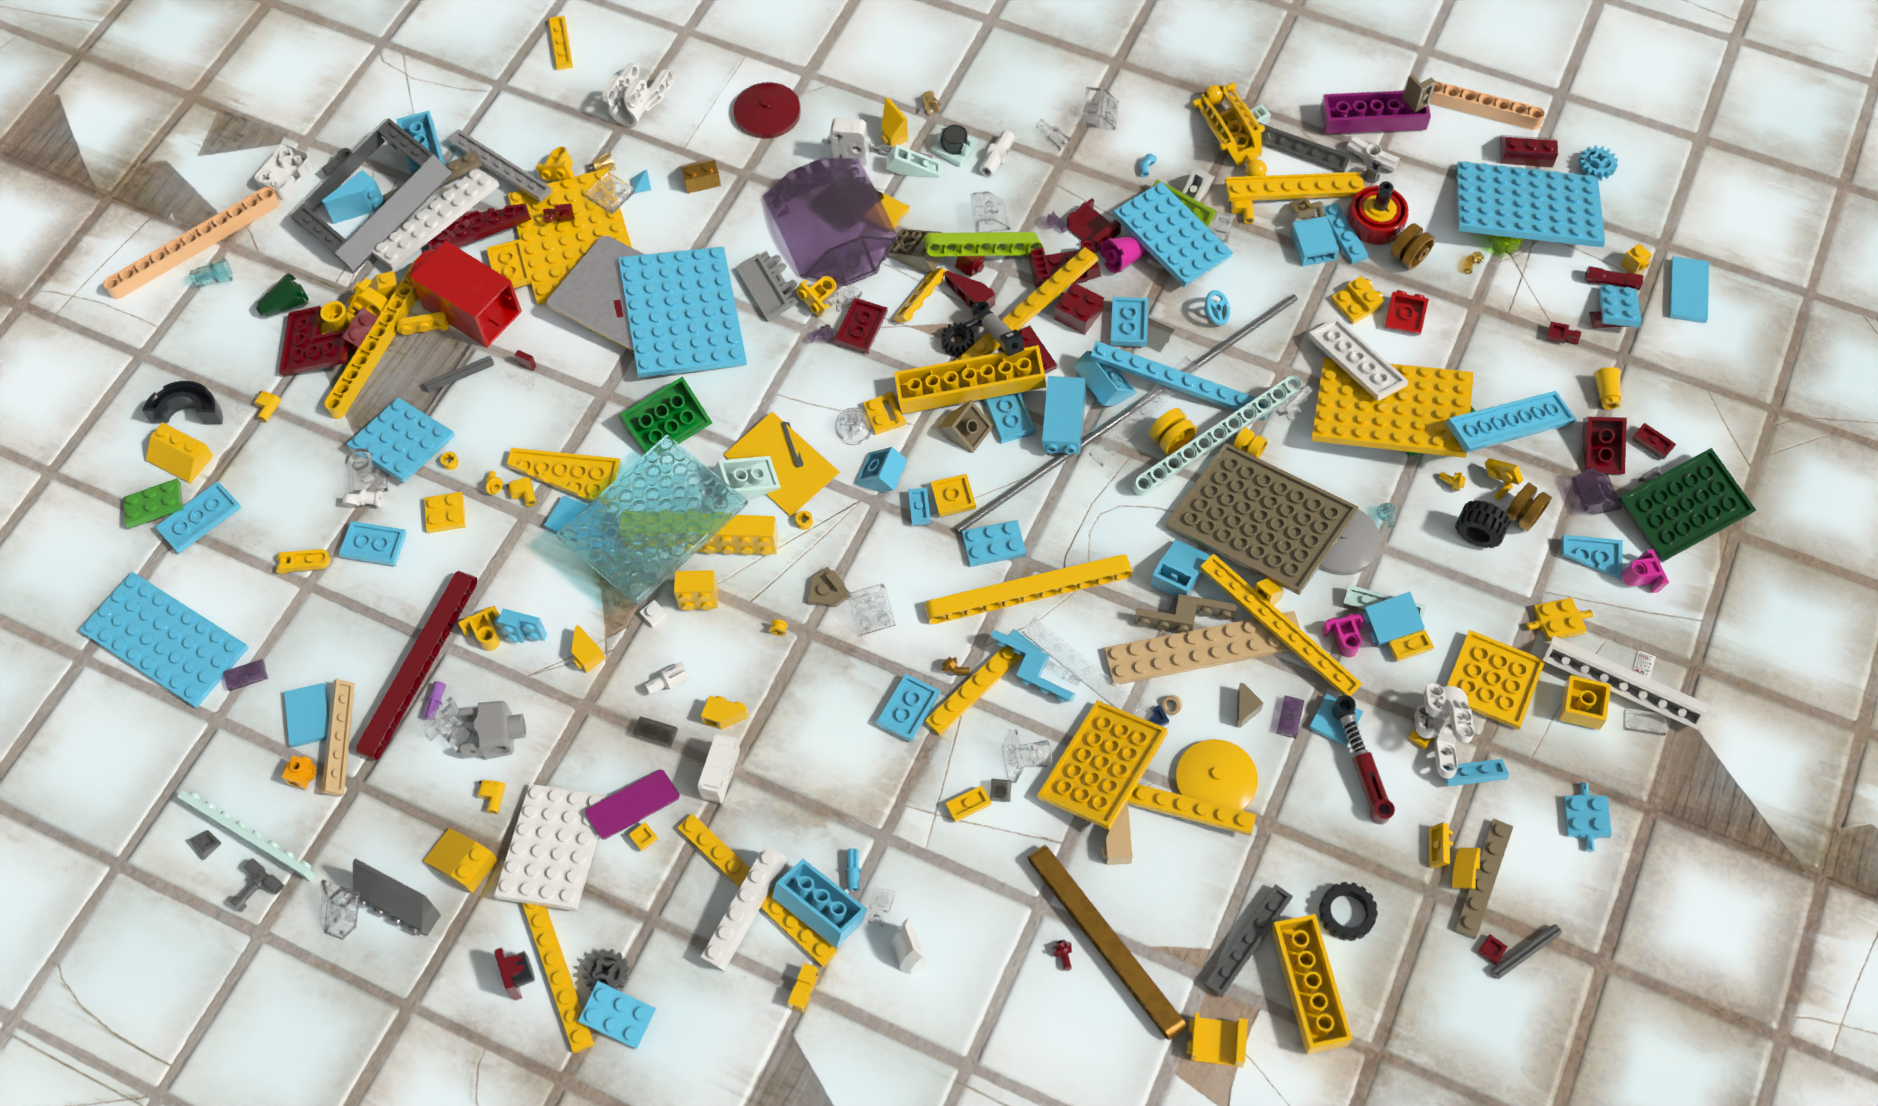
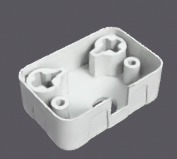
M834 118L830 129L833 162H836L838 165L865 166L869 153L868 140L866 143V122L861 119ZM857 146L862 150L858 151L857 149H852V147Z
M283 144L256 173L255 180L260 189L272 187L278 199L286 200L313 170L314 166L306 152L288 144Z
M720 733L715 734L698 783V790L702 799L722 804L740 753L736 737Z

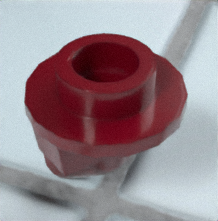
M1064 939L1055 942L1051 951L1055 957H1061L1064 971L1071 970L1072 967L1068 955L1072 952L1071 942H1066Z

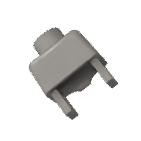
M504 701L478 703L476 708L459 710V715L464 723L474 722V729L479 736L478 743L460 745L461 752L465 758L485 756L486 759L511 755L514 752V739L526 737L524 715H512L507 703Z

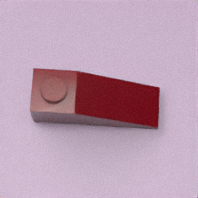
M950 271L944 272L945 284L970 308L979 301L987 302L990 308L995 305V292L984 283Z

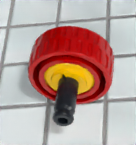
M1388 181L1380 183L1379 186H1370L1362 189L1353 197L1349 207L1347 219L1351 228H1353L1361 241L1369 244L1383 245L1396 240L1404 230L1408 220L1409 208L1406 200L1399 192L1393 189V184Z

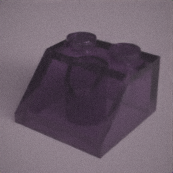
M1589 468L1571 478L1573 491L1579 496V504L1583 511L1596 515L1623 508L1618 501V496L1608 475Z

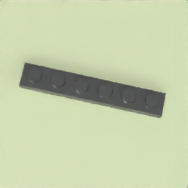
M1258 122L1265 127L1264 132L1261 133L1262 143L1334 169L1346 171L1351 158L1350 154Z
M1276 884L1273 886L1206 980L1204 986L1221 998L1224 996L1270 931L1273 923L1277 921L1293 898L1291 894Z

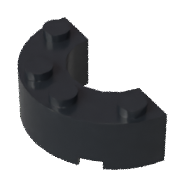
M176 381L163 386L164 389L157 394L154 392L147 399L142 409L150 423H168L176 412L185 408L196 409L204 424L223 423L222 409L207 387L194 381Z

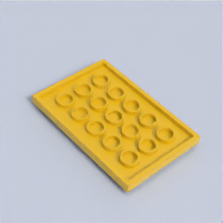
M1096 700L1037 794L1038 799L1110 830L1167 736L1168 729Z

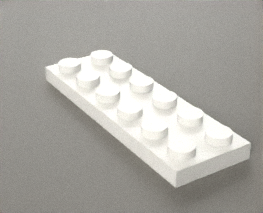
M1338 317L1308 332V338L1377 401L1408 385V380Z

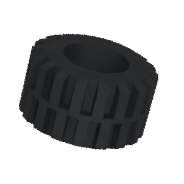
M1474 500L1464 505L1455 524V529L1464 540L1475 546L1494 548L1502 543L1510 525V518L1500 507L1486 501Z

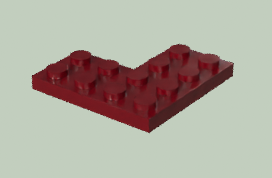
M320 306L289 312L279 373L282 376L345 364L349 342L342 337L347 329L320 334L322 323L320 314L322 308Z

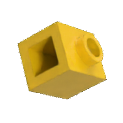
M1638 243L1626 252L1620 265L1629 273L1637 274L1649 266L1652 254Z

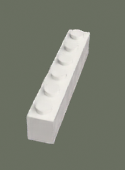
M764 845L701 958L725 971L787 861V858L782 853Z

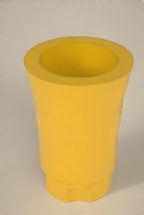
M1616 367L1601 368L1594 373L1600 402L1605 410L1617 409L1621 406V370Z

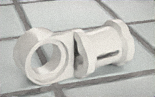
M362 489L360 495L344 494L342 504L357 508L360 505L364 506L365 504L380 507L383 501L382 491L370 492Z

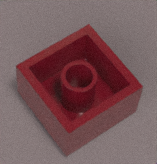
M1073 282L1055 306L1054 320L1085 335L1103 311L1104 297Z

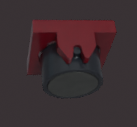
M502 947L495 949L494 954L505 990L515 1001L523 998L519 987L535 981L534 971L526 951L508 956Z

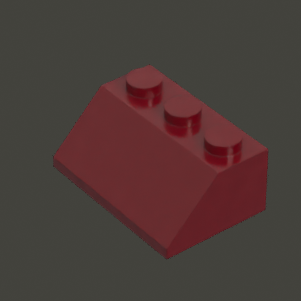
M1500 135L1501 164L1553 168L1558 156L1557 140L1552 138Z

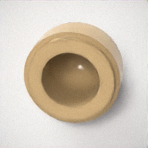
M1169 695L1162 701V709L1168 715L1178 714L1183 706L1182 700L1176 695ZM1169 700L1176 702L1177 707L1174 711H1170L1167 708Z

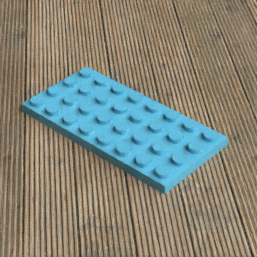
M133 571L79 629L82 634L194 708L201 704L249 649L247 644Z

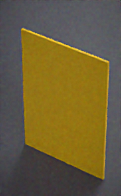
M770 412L723 455L728 460L770 456L781 488L766 495L792 517L840 472L786 424L797 457L800 452L804 464L802 467L797 468L782 426L784 421L774 412Z

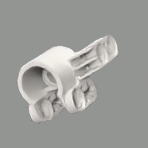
M627 64L620 76L614 75L602 92L603 101L609 105V114L621 125L634 127L645 111L650 110L662 101L674 83L675 73L673 70H661L651 87L647 88L646 81L638 79V65Z
M1429 683L1423 694L1425 704L1418 706L1414 713L1416 731L1423 738H1434L1437 772L1443 778L1450 779L1455 776L1458 769L1455 749L1456 740L1468 743L1475 734L1472 711L1469 707L1468 697L1461 688L1455 686L1442 687L1436 683ZM1430 691H1435L1438 695H1434ZM1420 711L1426 712L1429 716L1421 714ZM1441 751L1448 752L1450 756L1442 754ZM1443 766L1450 767L1452 771L1444 769Z

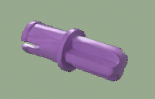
M434 681L431 694L426 699L428 703L423 714L424 719L429 721L435 719L439 705H442L441 699L446 688L445 683Z

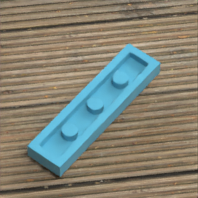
M1338 202L1324 206V214L1328 218L1332 232L1350 263L1354 264L1368 259V253L1353 228H1351Z

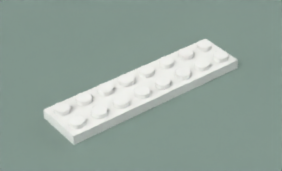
M478 168L472 170L435 201L418 212L417 215L401 226L396 232H393L386 241L379 243L372 250L373 255L394 270L500 186L498 181Z

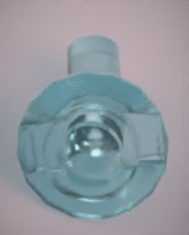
M1391 503L1381 504L1377 509L1378 517L1383 521H1387L1389 528L1395 527V506Z

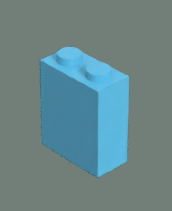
M1327 216L1293 222L1290 233L1302 266L1337 260L1339 248Z
M1411 592L1367 606L1363 610L1365 625L1369 624L1371 641L1373 643L1376 642L1377 647L1425 629Z

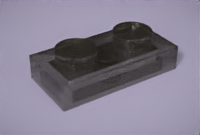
M640 716L632 734L633 737L671 748L678 728Z

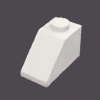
M1193 169L1183 193L1201 201L1208 192L1214 176L1201 169Z

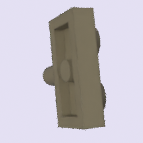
M1306 198L1290 202V209L1298 219H1309L1315 215V209H1317L1318 217H1325L1324 206L1321 201L1310 203Z

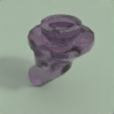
M1054 211L1047 215L1046 224L1049 225V228L1057 224L1062 233L1068 230L1061 218H1058Z
M829 324L820 326V330L808 336V339L812 343L822 337L825 342H829L833 338V328Z

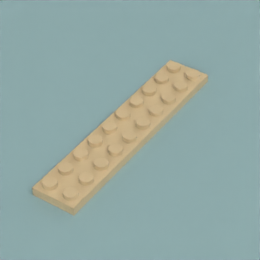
M1295 611L1282 613L1300 629ZM1256 618L1188 631V633L1182 632L1104 648L1113 686L1292 651Z

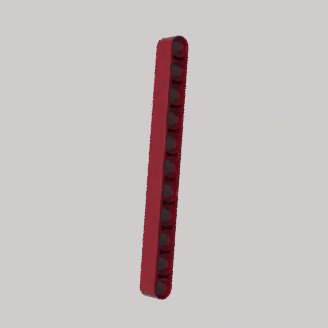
M457 571L454 574L356 747L357 754L375 761L380 758L477 586V577L462 571Z

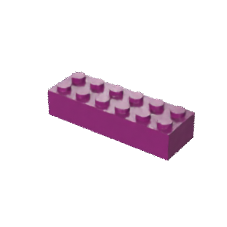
M1404 91L1323 94L1320 107L1325 134L1427 130L1431 114L1429 105L1415 112L1403 100Z

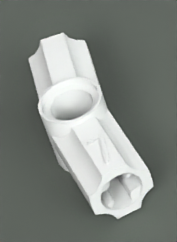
M1356 136L1352 137L1346 148L1363 158L1365 165L1370 160H1377L1381 162L1382 168L1392 172L1395 171L1400 159L1382 151L1379 145L1368 144Z

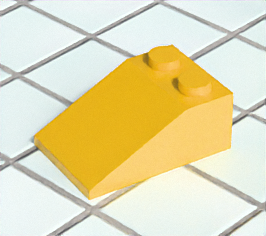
M451 828L445 832L423 860L424 863L472 894L498 861L492 851Z

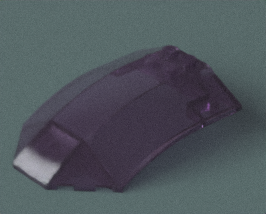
M825 157L789 171L763 196L799 275L804 279L811 277L816 278V281H818L822 277L828 276L834 279L838 286L845 287L875 275L880 270L882 261H885L890 253V247L898 239L888 214L858 158Z

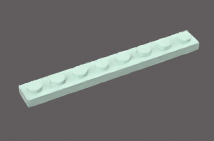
M183 790L178 794L177 797L185 805L308 881L314 878L315 874L310 870L312 866L306 861L301 860L298 862L295 860L296 856L288 850L280 851V846L275 842L269 840L267 843L263 840V835L255 830L251 833L247 830L248 826L238 820L235 823L226 812L222 811L219 813L215 811L217 808L210 802L202 803L200 801L201 798L193 792L188 794Z

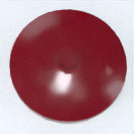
M763 82L752 85L739 94L734 103L733 113L736 124L744 133L756 138L770 139L782 136L796 126L800 119L801 107L798 96L789 87L780 83Z

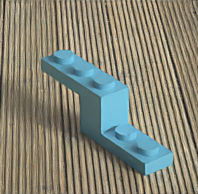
M997 630L993 631L991 637L996 639L994 643L1002 647H1006L1007 644L1013 647V652L1022 656L1026 653L1016 674L1021 677V682L1029 686L1034 683L1039 686L1038 690L1046 694L1053 692L1057 694L1056 699L1065 703L1067 700L1073 701L1075 693L1041 678L1050 655Z

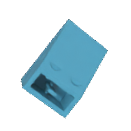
M1176 539L1152 575L1151 586L1178 598L1179 594L1189 596L1202 573L1200 566L1211 555Z

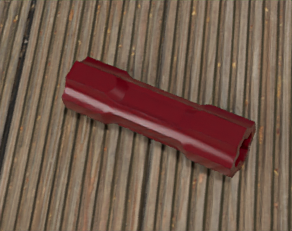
M1588 266L1584 281L1618 285L1624 288L1630 287L1640 291L1644 275L1620 273Z

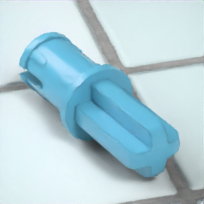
M858 849L847 850V868L845 869L847 873V891L860 890L859 872H861V868H859Z

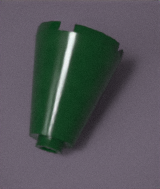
M291 273L285 274L257 301L258 306L256 309L261 316L270 317L309 304V298L301 284L294 282L296 278Z

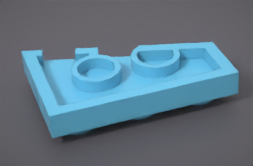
M1572 535L1562 536V556L1618 579L1622 578L1623 540Z

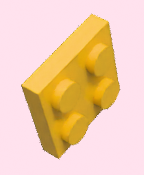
M967 474L930 482L939 517L976 509Z
M462 491L424 498L426 530L428 534L466 527L464 495Z

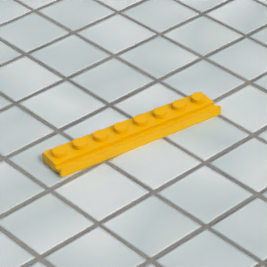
M1361 172L1225 178L1228 201L1354 197L1365 188Z

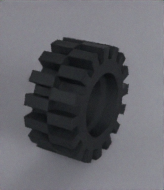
M954 322L953 326L948 324V328L945 327L943 329L944 332L941 334L943 350L945 349L947 354L950 352V356L956 354V357H959V354H963L974 345L972 328L965 329L962 322H959V325ZM960 336L965 340L961 343H954L951 341V338Z

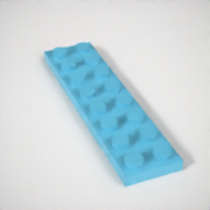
M1557 391L1452 417L1445 423L1463 450L1468 453L1571 425L1577 419Z

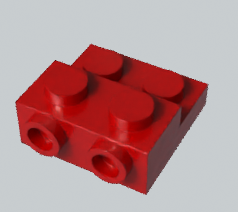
M1401 290L1392 292L1384 328L1421 335L1429 299L1421 294L1408 295L1407 292Z

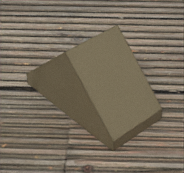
M1244 683L1239 684L1237 693L1238 728H1241L1262 710L1264 704Z

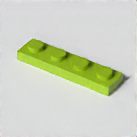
M1156 179L1155 182H1154V184H1153V186L1157 185L1158 183H1160V182H1162V181L1159 180V179ZM1162 182L1207 227L1210 226L1217 213L1216 210Z

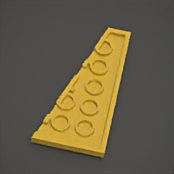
M511 448L507 465L511 469L610 510L621 460L620 458Z

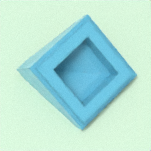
M647 170L631 178L634 193L651 190Z

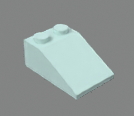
M770 456L718 460L712 472L722 504L740 503L781 488Z

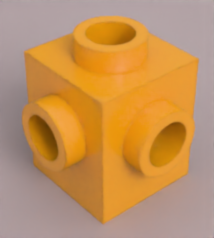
M292 756L291 760L286 763L281 777L288 785L306 790L310 781L315 778L317 768L313 765L312 760L306 756H301L300 758Z

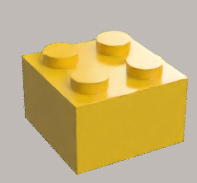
M714 570L675 571L674 594L679 609L691 611L693 609L712 610L713 608H718L719 586Z
M1570 675L1563 688L1559 721L1600 730L1607 720L1611 684Z

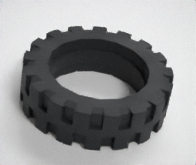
M1341 882L1340 885L1335 884L1326 891L1319 906V918L1324 923L1323 927L1325 930H1329L1333 937L1337 936L1340 940L1344 941L1345 939L1355 941L1357 938H1363L1374 926L1378 916V911L1376 910L1377 903L1373 901V895L1368 893L1365 887H1359L1357 883L1353 882L1351 884ZM1340 896H1351L1357 899L1365 909L1364 922L1356 927H1345L1339 924L1331 913L1332 902Z

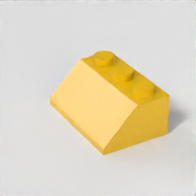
M162 422L150 436L146 461L191 484L214 455L206 444Z

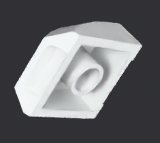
M907 918L898 928L891 942V947L895 950L900 970L911 975L926 969V960L912 920Z

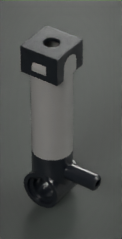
M979 301L971 306L973 319L964 322L965 329L982 326L1001 345L1002 351L1008 357L1024 350L1022 334L1016 329L1011 330L990 310L987 302Z

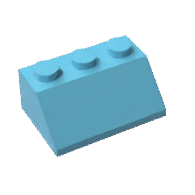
M1086 351L1073 365L1077 375L1080 378H1085L1087 388L1096 395L1097 401L1102 406L1114 407L1137 393L1119 369L1090 360L1092 351Z

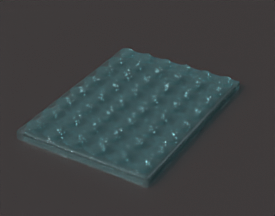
M666 435L558 531L556 536L638 607L748 504V500L670 436Z

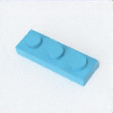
M1503 759L1458 764L1455 776L1450 779H1444L1447 787L1506 780L1509 773ZM1443 766L1444 769L1452 771L1450 767Z

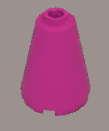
M1133 236L1109 238L1101 244V257H1105L1106 263L1104 264L1112 273L1122 272L1148 252Z

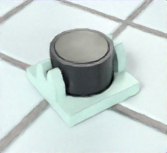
M960 125L942 127L941 132L939 131L937 134V142L931 148V151L961 166L978 145V139L967 135L966 129Z

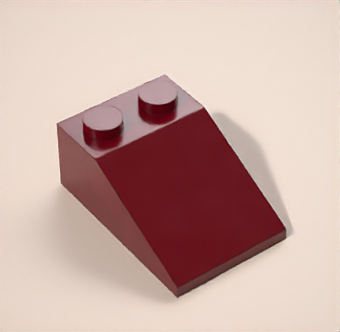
M1583 418L1582 440L1585 473L1625 474L1627 418Z

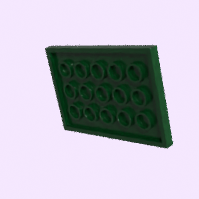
M1712 448L1618 498V501L1654 550L1661 563L1756 511Z

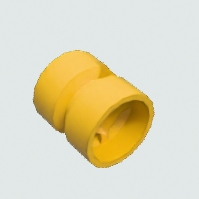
M1244 427L1235 439L1233 446L1259 458L1264 452L1268 440L1260 435L1255 436L1254 431Z

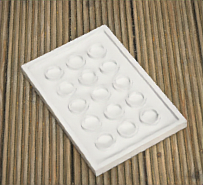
M529 784L494 894L495 898L577 911L599 836L587 818L585 811L587 808L608 798V795Z

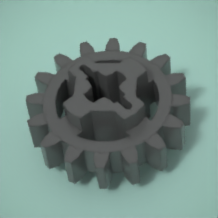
M602 949L601 955L594 952V959L588 957L587 960L590 964L583 966L587 972L582 975L584 979H588L585 984L587 987L591 986V992H593L597 981L609 984L608 986L618 990L619 986L625 988L623 980H629V976L626 973L630 971V968L625 966L628 962L626 958L622 959L620 952L615 955L613 949L609 953ZM608 970L609 974L605 976L604 971Z

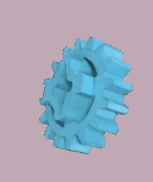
M1595 145L1593 149L1588 147L1587 150H1583L1578 160L1580 162L1578 167H1581V172H1586V175L1597 176L1599 180H1602L1603 177L1608 179L1610 175L1613 176L1617 169L1618 158H1614L1615 153H1609L1610 149L1604 150V146L1598 149Z

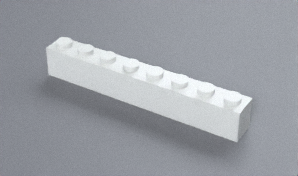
M1556 636L1552 637L1545 651L1543 661L1578 677L1611 684L1610 691L1698 730L1707 714V703Z

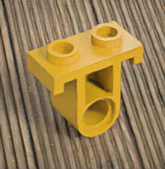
M562 146L555 148L550 153L544 165L538 163L536 166V170L543 181L572 179L574 175L571 169L573 160L567 149Z
M828 276L822 277L811 287L806 285L807 280L805 279L795 289L798 297L818 317L829 307L828 304L824 305L823 302L836 289V282Z
M365 278L362 282L358 281L353 289L355 294H352L348 300L350 305L347 311L354 314L363 307L379 317L388 300L385 296L370 288L369 285L372 281Z
M495 605L484 608L481 612L473 616H467L458 622L465 636L469 635V631H474L484 650L492 651L499 646L500 639L492 624V621L499 615Z

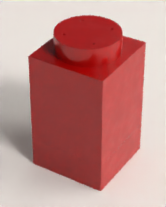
M445 241L437 250L431 249L422 253L412 266L409 276L410 282L414 286L423 308L430 313H444L449 325L486 348L522 312L510 279L448 241Z

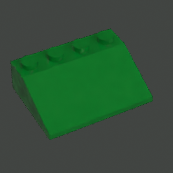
M683 376L621 413L618 417L650 462L712 424L711 419Z

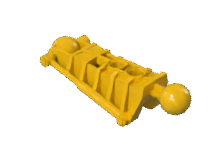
M1229 83L1226 87L1223 84L1220 86L1210 85L1201 94V98L1192 101L1193 107L1195 109L1199 108L1206 118L1207 124L1220 142V149H1228L1238 167L1247 163L1245 170L1247 176H1266L1267 165L1262 160L1257 159L1262 155L1261 133L1265 130L1264 125L1258 123L1247 105L1242 102L1235 91L1237 88L1235 83ZM1225 99L1230 108L1218 113L1214 106H1218Z

